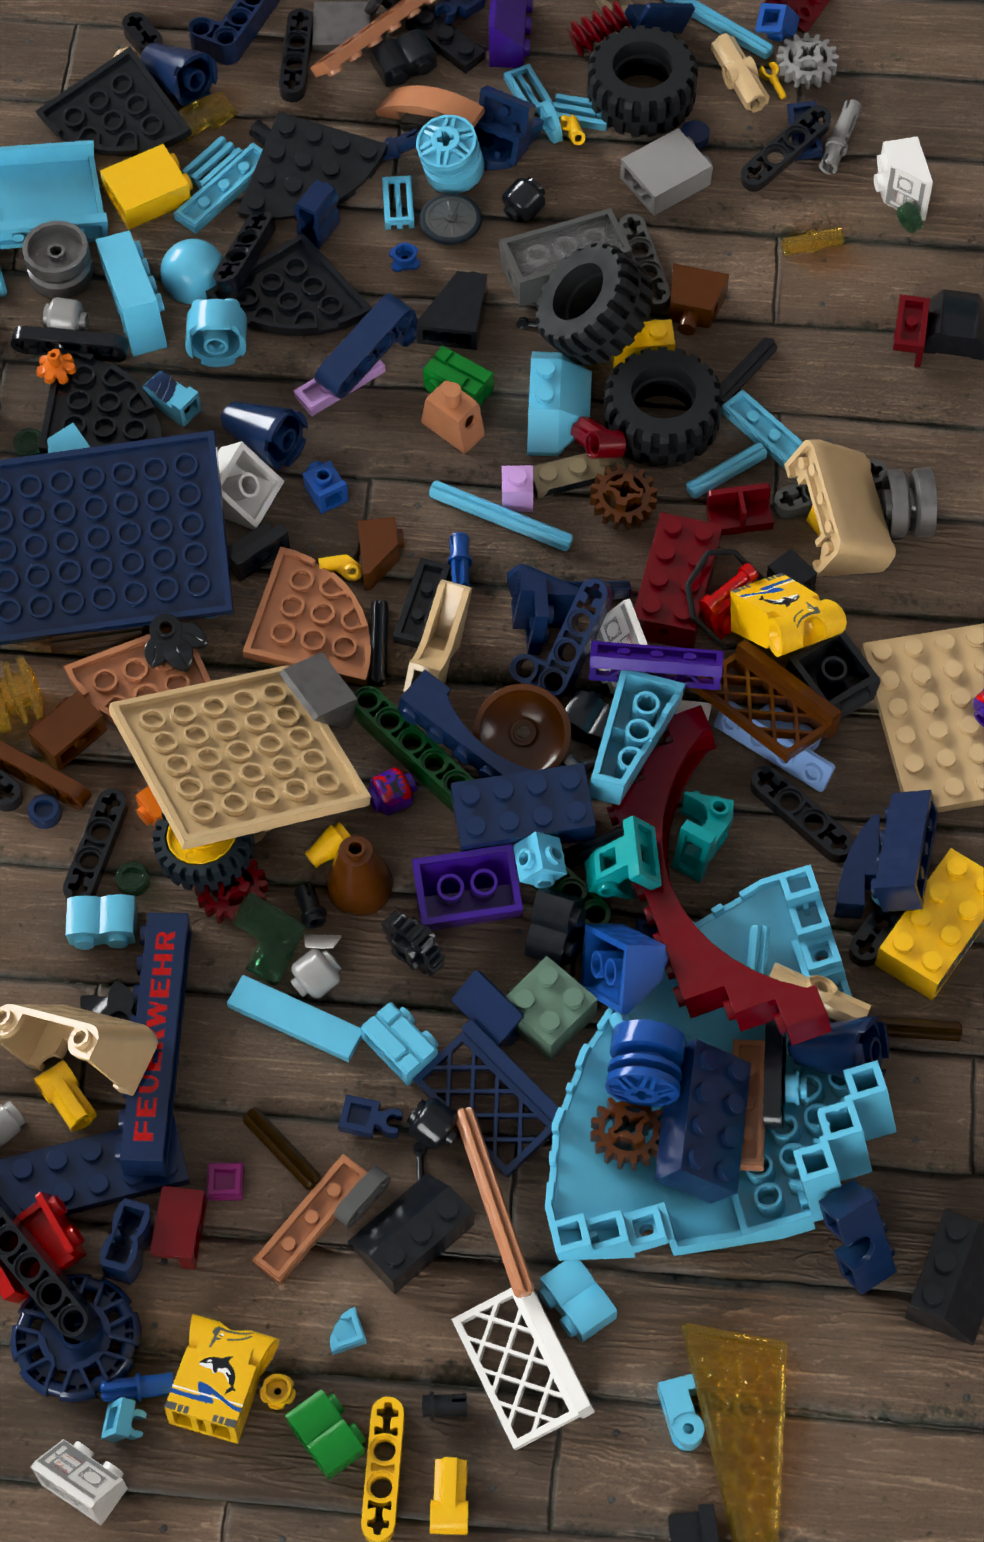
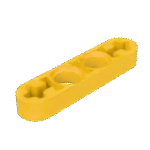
M389 1396L377 1400L371 1410L361 1518L362 1532L369 1542L390 1541L394 1536L396 1528L405 1416L401 1402ZM386 1407H392L393 1413L398 1415V1417H392L390 1422V1432H398L397 1436L383 1433L384 1421L382 1416H378V1413H384ZM376 1431L382 1432L380 1434L375 1435ZM382 1442L391 1443L396 1450L393 1458L388 1461H381L374 1455L375 1448ZM378 1479H386L391 1483L392 1491L385 1498H377L371 1492L372 1484ZM369 1504L377 1507L391 1506V1510L383 1508V1522L389 1526L381 1530V1535H375L373 1528L368 1527V1524H373L376 1521V1507L369 1509Z

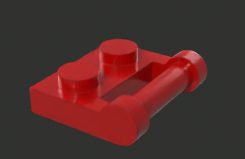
M749 563L742 565L738 569V574L712 595L707 594L699 600L704 624L721 640L732 632L731 590L756 582L758 578L757 571Z

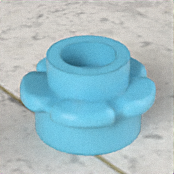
M796 1071V1074H785L786 1102H796V1106H799L800 1099H807V1078H800V1072Z

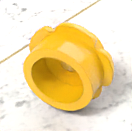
M282 1374L268 1376L264 1380L263 1387L260 1388L261 1400L264 1403H268L271 1409H283L286 1404H291L295 1399L296 1391L293 1389V1380L289 1376ZM276 1389H281V1394L276 1395L274 1392Z

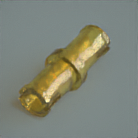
M839 226L821 231L812 229L807 230L806 234L783 238L781 240V247L785 257L808 251L813 254L818 253L819 249L842 245L844 237Z

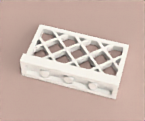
M512 1288L452 1319L515 1451L579 1417L583 1419L595 1413L535 1290L528 1297L517 1298ZM514 1298L519 1308L514 1323L496 1318L500 1305ZM492 1309L490 1316L484 1314ZM476 1317L488 1321L482 1340L468 1336L463 1324ZM522 1317L524 1318L528 1328L520 1325ZM494 1323L512 1328L506 1348L488 1342ZM518 1331L533 1336L534 1344L530 1355L512 1350ZM472 1343L480 1345L477 1353ZM485 1348L504 1353L498 1372L483 1368L481 1360ZM538 1349L543 1359L536 1358ZM509 1355L528 1361L522 1380L503 1374ZM533 1363L548 1367L550 1376L546 1388L527 1382ZM487 1375L495 1377L493 1386ZM501 1380L519 1385L513 1405L499 1401L496 1395ZM554 1381L560 1392L551 1390ZM525 1387L544 1393L537 1413L519 1407ZM549 1395L564 1399L569 1412L556 1419L543 1415ZM503 1408L511 1410L509 1418ZM517 1412L535 1418L531 1432L520 1438H517L512 1428ZM541 1420L548 1422L545 1425L539 1427Z

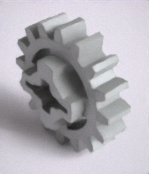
M806 32L804 38L794 34L793 41L785 39L784 45L778 47L776 63L779 67L778 75H785L786 83L792 80L795 81L796 88L800 84H805L806 89H810L811 84H815V86L820 88L822 80L829 83L831 75H836L839 55H836V46L829 47V39L820 41L819 34H816L814 38H810Z

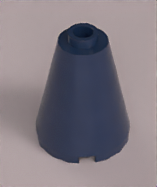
M151 43L142 51L141 62L154 80L179 105L195 108L202 105L212 94L208 91L212 83L215 85L217 83L218 67L215 59L207 53L160 43Z
M237 401L230 403L222 411V427L239 442L242 441L265 463L277 470L281 469L280 467L283 465L287 467L292 465L300 456L305 446L306 438L302 437L303 427L308 429V422L305 415L300 411Z
M873 1015L830 1023L832 1032L795 1045H791L789 1040L787 1046L788 1054L797 1065L845 1079L843 1070L878 1060L881 1069L882 1059H889L890 1049L887 1027L884 1022L877 1021L880 1017ZM881 1069L883 1078L885 1077L887 1069Z

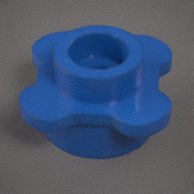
M400 243L390 249L389 256L393 259L392 270L395 272L409 269L417 270L421 265L420 260L417 259L418 248L410 243Z

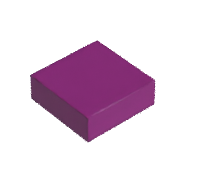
M208 1163L207 1200H243V1163Z

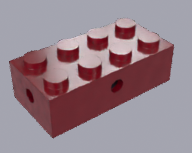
M663 512L660 513L634 608L647 641L679 648L694 649L699 627L691 620L689 615L685 583L703 554L707 550L720 548L722 525ZM710 556L691 585L696 616L700 620L702 613L699 600L708 594L717 556Z

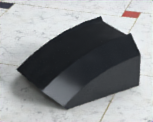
M943 289L930 299L923 353H939L984 360V300L980 294Z
M845 631L842 634L817 643L802 653L799 652L789 658L785 668L841 710V718L846 717L874 700L881 682L878 675Z

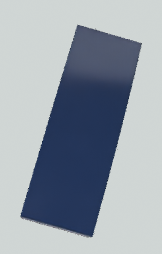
M880 815L871 816L850 848L839 882L834 917L861 919L865 905V889H871V881L877 875L876 855L879 854Z

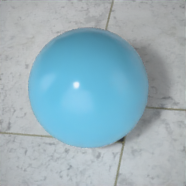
M186 239L174 244L164 255L160 267L161 281L166 292L173 299L185 304H192L197 299L207 300L205 291L216 285L213 274L222 261L223 255L214 245L201 239Z

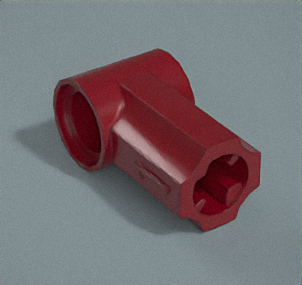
M580 417L576 423L572 424L570 435L575 438V442L585 448L589 458L619 459L624 455L626 438L621 431H611L590 417Z

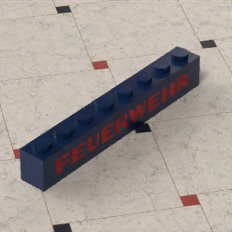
M148 912L147 925H142L140 930V944L144 946L143 955H138L137 975H141L140 985H134L133 1003L137 1005L136 1015H131L130 1021L149 1027L156 1034L158 1044L134 1096L122 1093L123 1098H126V1107L119 1111V1129L123 1130L122 1141H116L115 1161L121 1163L124 1175L167 1176L192 938L189 913Z

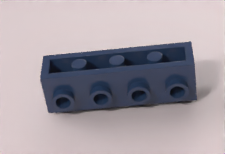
M931 790L892 793L890 807L885 808L886 828L880 834L882 849L881 854L876 855V878H873L871 881L872 896L874 899L878 898L882 912L918 910L923 908L939 815Z

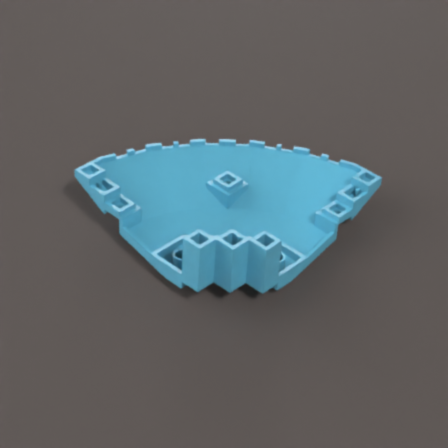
M811 864L760 879L740 891V897L725 906H722L721 903L711 908V914L694 923L715 946L747 966L751 926H768L770 928L767 976L770 975L776 962L807 977L811 975L824 976L836 984L838 991L852 996ZM820 957L828 958L821 961H817V959ZM665 969L663 970V980L629 1013L632 1020H654L676 1027L684 1033L686 1043L698 1039L732 1054L733 1039L765 1040V1024L741 1032L736 1019L729 1021L724 1007L690 1018L687 1007L679 1008L672 988L678 986L677 980L669 981ZM608 1007L596 1025L598 1030L588 1044L584 1043L575 1063L576 1071L571 1083H567L565 1089L567 1092L562 1107H558L552 1122L551 1131L553 1139L552 1151H549L550 1175L546 1187L545 1210L556 1255L559 1261L635 1258V1253L669 1243L673 1256L779 1240L814 1230V1222L824 1220L818 1203L819 1200L841 1187L840 1181L873 1172L865 1141L897 1132L888 1089L878 1060L843 1070L845 1079L795 1064L792 1057L788 1054L789 1037L787 1035L786 1074H796V1071H799L800 1078H807V1099H800L799 1106H796V1102H786L785 1100L784 1128L765 1129L764 1171H740L738 1193L710 1204L655 1181L657 1158L650 1155L649 1166L646 1167L639 1161L637 1162L636 1170L632 1171L629 1163H624L622 1169L619 1170L617 1169V1161L614 1159L608 1164L604 1163L605 1152L595 1153V1144L597 1142H591L590 1131L594 1130L591 1128L592 1117H598V1106L608 1108L607 1099L609 1097L613 1098L616 1103L620 1102V1100L611 1096L605 1088V1081L608 1075L607 1067L612 1059L609 1052L613 1028L609 1022V1017L617 1012ZM612 1120L606 1125L605 1134L608 1133L609 1128L613 1127ZM652 1129L649 1130L648 1135L645 1136L646 1144L652 1137ZM645 1230H653L651 1235L642 1236Z

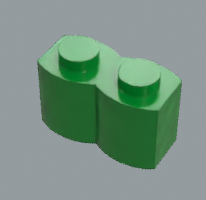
M320 1389L288 1412L285 1418L325 1477L330 1480L365 1454L362 1444L366 1439L355 1423L348 1426L340 1414L345 1411L335 1395L332 1393L326 1396L322 1389Z

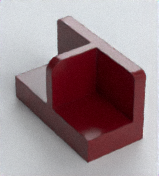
M900 294L893 337V350L916 353L914 367H920L925 347L930 298Z
M761 483L709 490L706 505L708 522L722 525L721 536L773 529L774 520L769 503L770 484Z
M170 1186L162 1187L150 1248L152 1256L179 1259L181 1268L196 1270L208 1204L204 1190Z

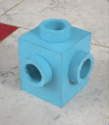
M534 832L513 845L517 873L521 883L534 885L538 889L551 887L556 880L567 874L564 853L559 837Z

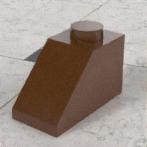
M395 517L358 521L365 591L371 590L399 561L398 548H405L403 529H396Z

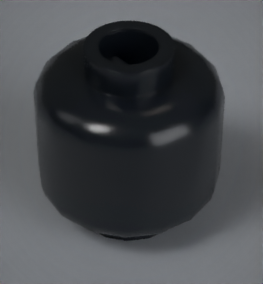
M530 177L527 179L519 178L502 195V201L505 205L503 211L515 222L518 219L529 222L545 206L544 195L546 192L534 179Z
M430 1098L427 1101L421 1099L406 1121L410 1124L409 1134L431 1150L438 1149L442 1144L449 1147L459 1133V1129L455 1126L458 1121V1114L437 1098Z

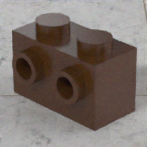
M76 691L72 696L62 699L56 706V709L46 718L36 721L28 734L33 748L56 770L60 771L107 731L103 714Z

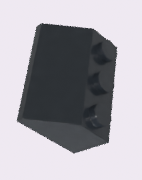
M426 1173L347 1243L395 1295L474 1226V1211L449 1185Z
M945 1209L905 1319L974 1345L984 1317V1226L978 1221Z

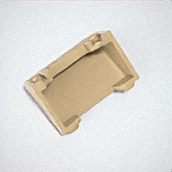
M819 439L805 440L784 466L788 478H797L798 485L807 484L821 532V535L815 540L816 547H821V556L819 560L812 562L813 568L817 572V577L884 572L895 558L896 548L891 541L872 477L870 460L866 458L863 452Z
M6 1004L0 1007V1045L29 1068L43 1071L45 1067L44 1061L51 1057L63 1060L69 1049L74 1057L89 1062L114 1083L113 1087L117 1091L134 1096L158 1044L156 1034L144 1024L69 1005Z

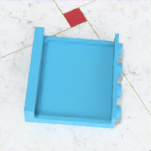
M93 140L0 147V249L23 248L24 239L29 232L40 224L50 221H67L78 226L85 233L87 242H96L95 239L108 236L107 215L103 211L94 159Z

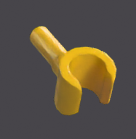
M769 63L772 75L767 74L765 68L761 66L759 68L761 79L765 81L770 80L780 99H785L787 95L777 77L779 71L777 63Z

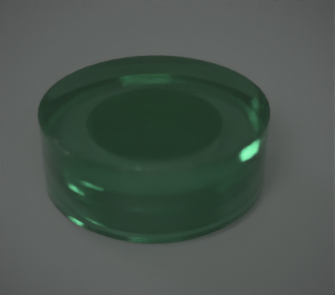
M906 202L897 208L898 220L906 231L914 233L923 227L922 217L913 204Z
M25 428L15 435L13 443L18 456L24 457L40 454L38 447L41 432L39 430Z
M125 863L116 872L117 887L122 894L136 897L146 892L150 885L148 870L141 863Z

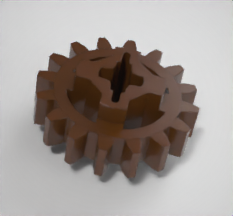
M617 463L615 471H612L607 466L605 467L604 476L597 474L595 483L591 484L590 494L592 495L590 496V505L595 506L594 515L603 514L602 523L606 524L611 520L614 522V529H617L620 523H624L626 529L630 530L632 522H635L640 527L643 523V517L650 519L652 509H656L658 489L652 487L654 479L652 477L645 479V470L643 468L638 472H634L633 464H630L626 470L623 469L621 463Z
M609 1097L607 1099L608 1108L598 1106V1117H592L591 1128L594 1130L590 1131L591 1142H597L595 1144V1153L605 1152L604 1163L608 1164L614 1159L617 1161V1169L619 1170L622 1169L624 1163H629L632 1171L636 1170L637 1162L639 1161L646 1167L649 1166L650 1155L657 1158L662 1110L652 1111V1107L632 1105L623 1101L616 1103L613 1098ZM612 1120L613 1127L609 1128L608 1133L605 1134L606 1125ZM652 1129V1137L646 1144L645 1136H647L649 1130Z

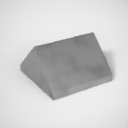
M323 652L291 665L279 673L314 721L343 729H348L352 725L357 697Z

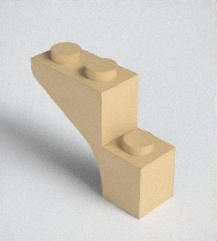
M443 579L439 582L420 645L409 662L403 692H406L424 669L445 684L450 658L461 646L472 587Z

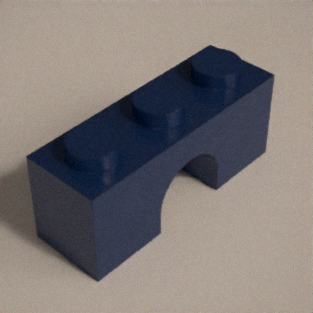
M852 1179L818 1201L826 1227L844 1243V1245L834 1251L841 1275L860 1294L863 1295L897 1272L892 1258L895 1252L885 1235L888 1229L877 1209L880 1206V1202L876 1194L869 1187L864 1189L857 1181Z

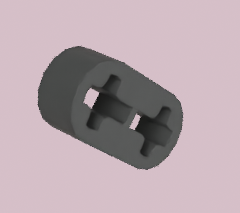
M378 1166L371 1168L341 1201L335 1210L334 1217L346 1227H352L386 1190L391 1177Z

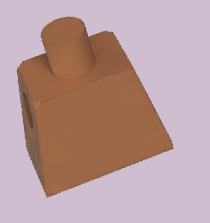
M444 381L426 398L421 423L463 454H466L485 436L479 404L463 392L459 384Z

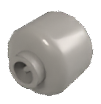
M57 297L52 299L50 304L46 303L43 311L44 327L77 331L87 330L89 313L84 312L81 301Z
M312 948L292 964L291 970L295 978L290 982L301 996L304 997L309 993L313 998L319 999L339 984L341 980L339 972L342 970V967L326 948L322 951Z

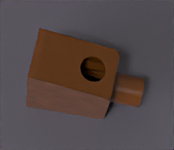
M673 264L669 319L679 322L677 329L681 334L690 336L695 333L697 326L703 328L712 326L728 293L729 274Z

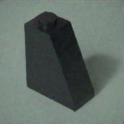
M457 271L417 320V343L477 350L488 293L487 274L473 271Z

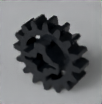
M394 911L381 923L383 926L381 930L387 935L385 938L392 947L391 952L398 960H402L412 970L419 968L423 974L427 973L432 976L446 963L444 961L445 956L439 952L441 948L435 942V934L429 927L419 923L415 917L408 919L404 913L401 912L399 914L397 911Z

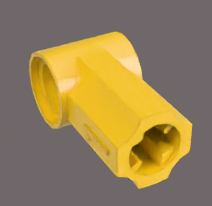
M64 1060L33 1078L49 1105H54L71 1132L83 1130L97 1117L94 1108L80 1090V1085L75 1075Z
M457 1457L435 1459L434 1500H431L430 1534L468 1535L469 1503L466 1501L467 1460Z

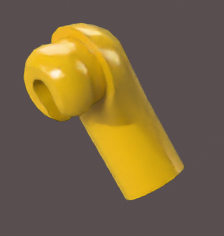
M572 114L570 116H560L559 121L562 131H568V137L573 144H583L586 136L577 117Z
M347 554L318 558L320 569L325 568L329 572H337L346 580L356 581L362 576L363 569L361 565Z

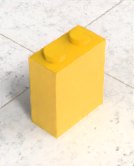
M164 144L100 170L103 189L128 230L178 209L191 198L192 182L187 173L182 174L176 155L174 153L170 154Z

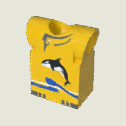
M783 573L731 590V631L766 649L770 648L777 657L842 634L846 629V615L836 602L829 599L820 600L818 594Z
M193 1314L190 1323L189 1346L186 1348L164 1407L169 1424L239 1444L260 1376L274 1358L279 1346V1339L251 1330H231L220 1321Z

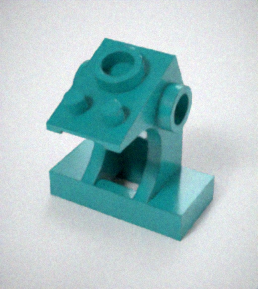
M697 790L684 793L680 814L690 818L697 824L687 819L682 825L671 868L699 883L702 881L707 873L709 863L728 838L733 820L734 800L724 799L719 796L703 795Z
M634 815L623 820L624 835L604 846L596 848L585 862L588 892L597 893L602 897L614 896L633 899L631 881L651 891L661 886L655 827Z

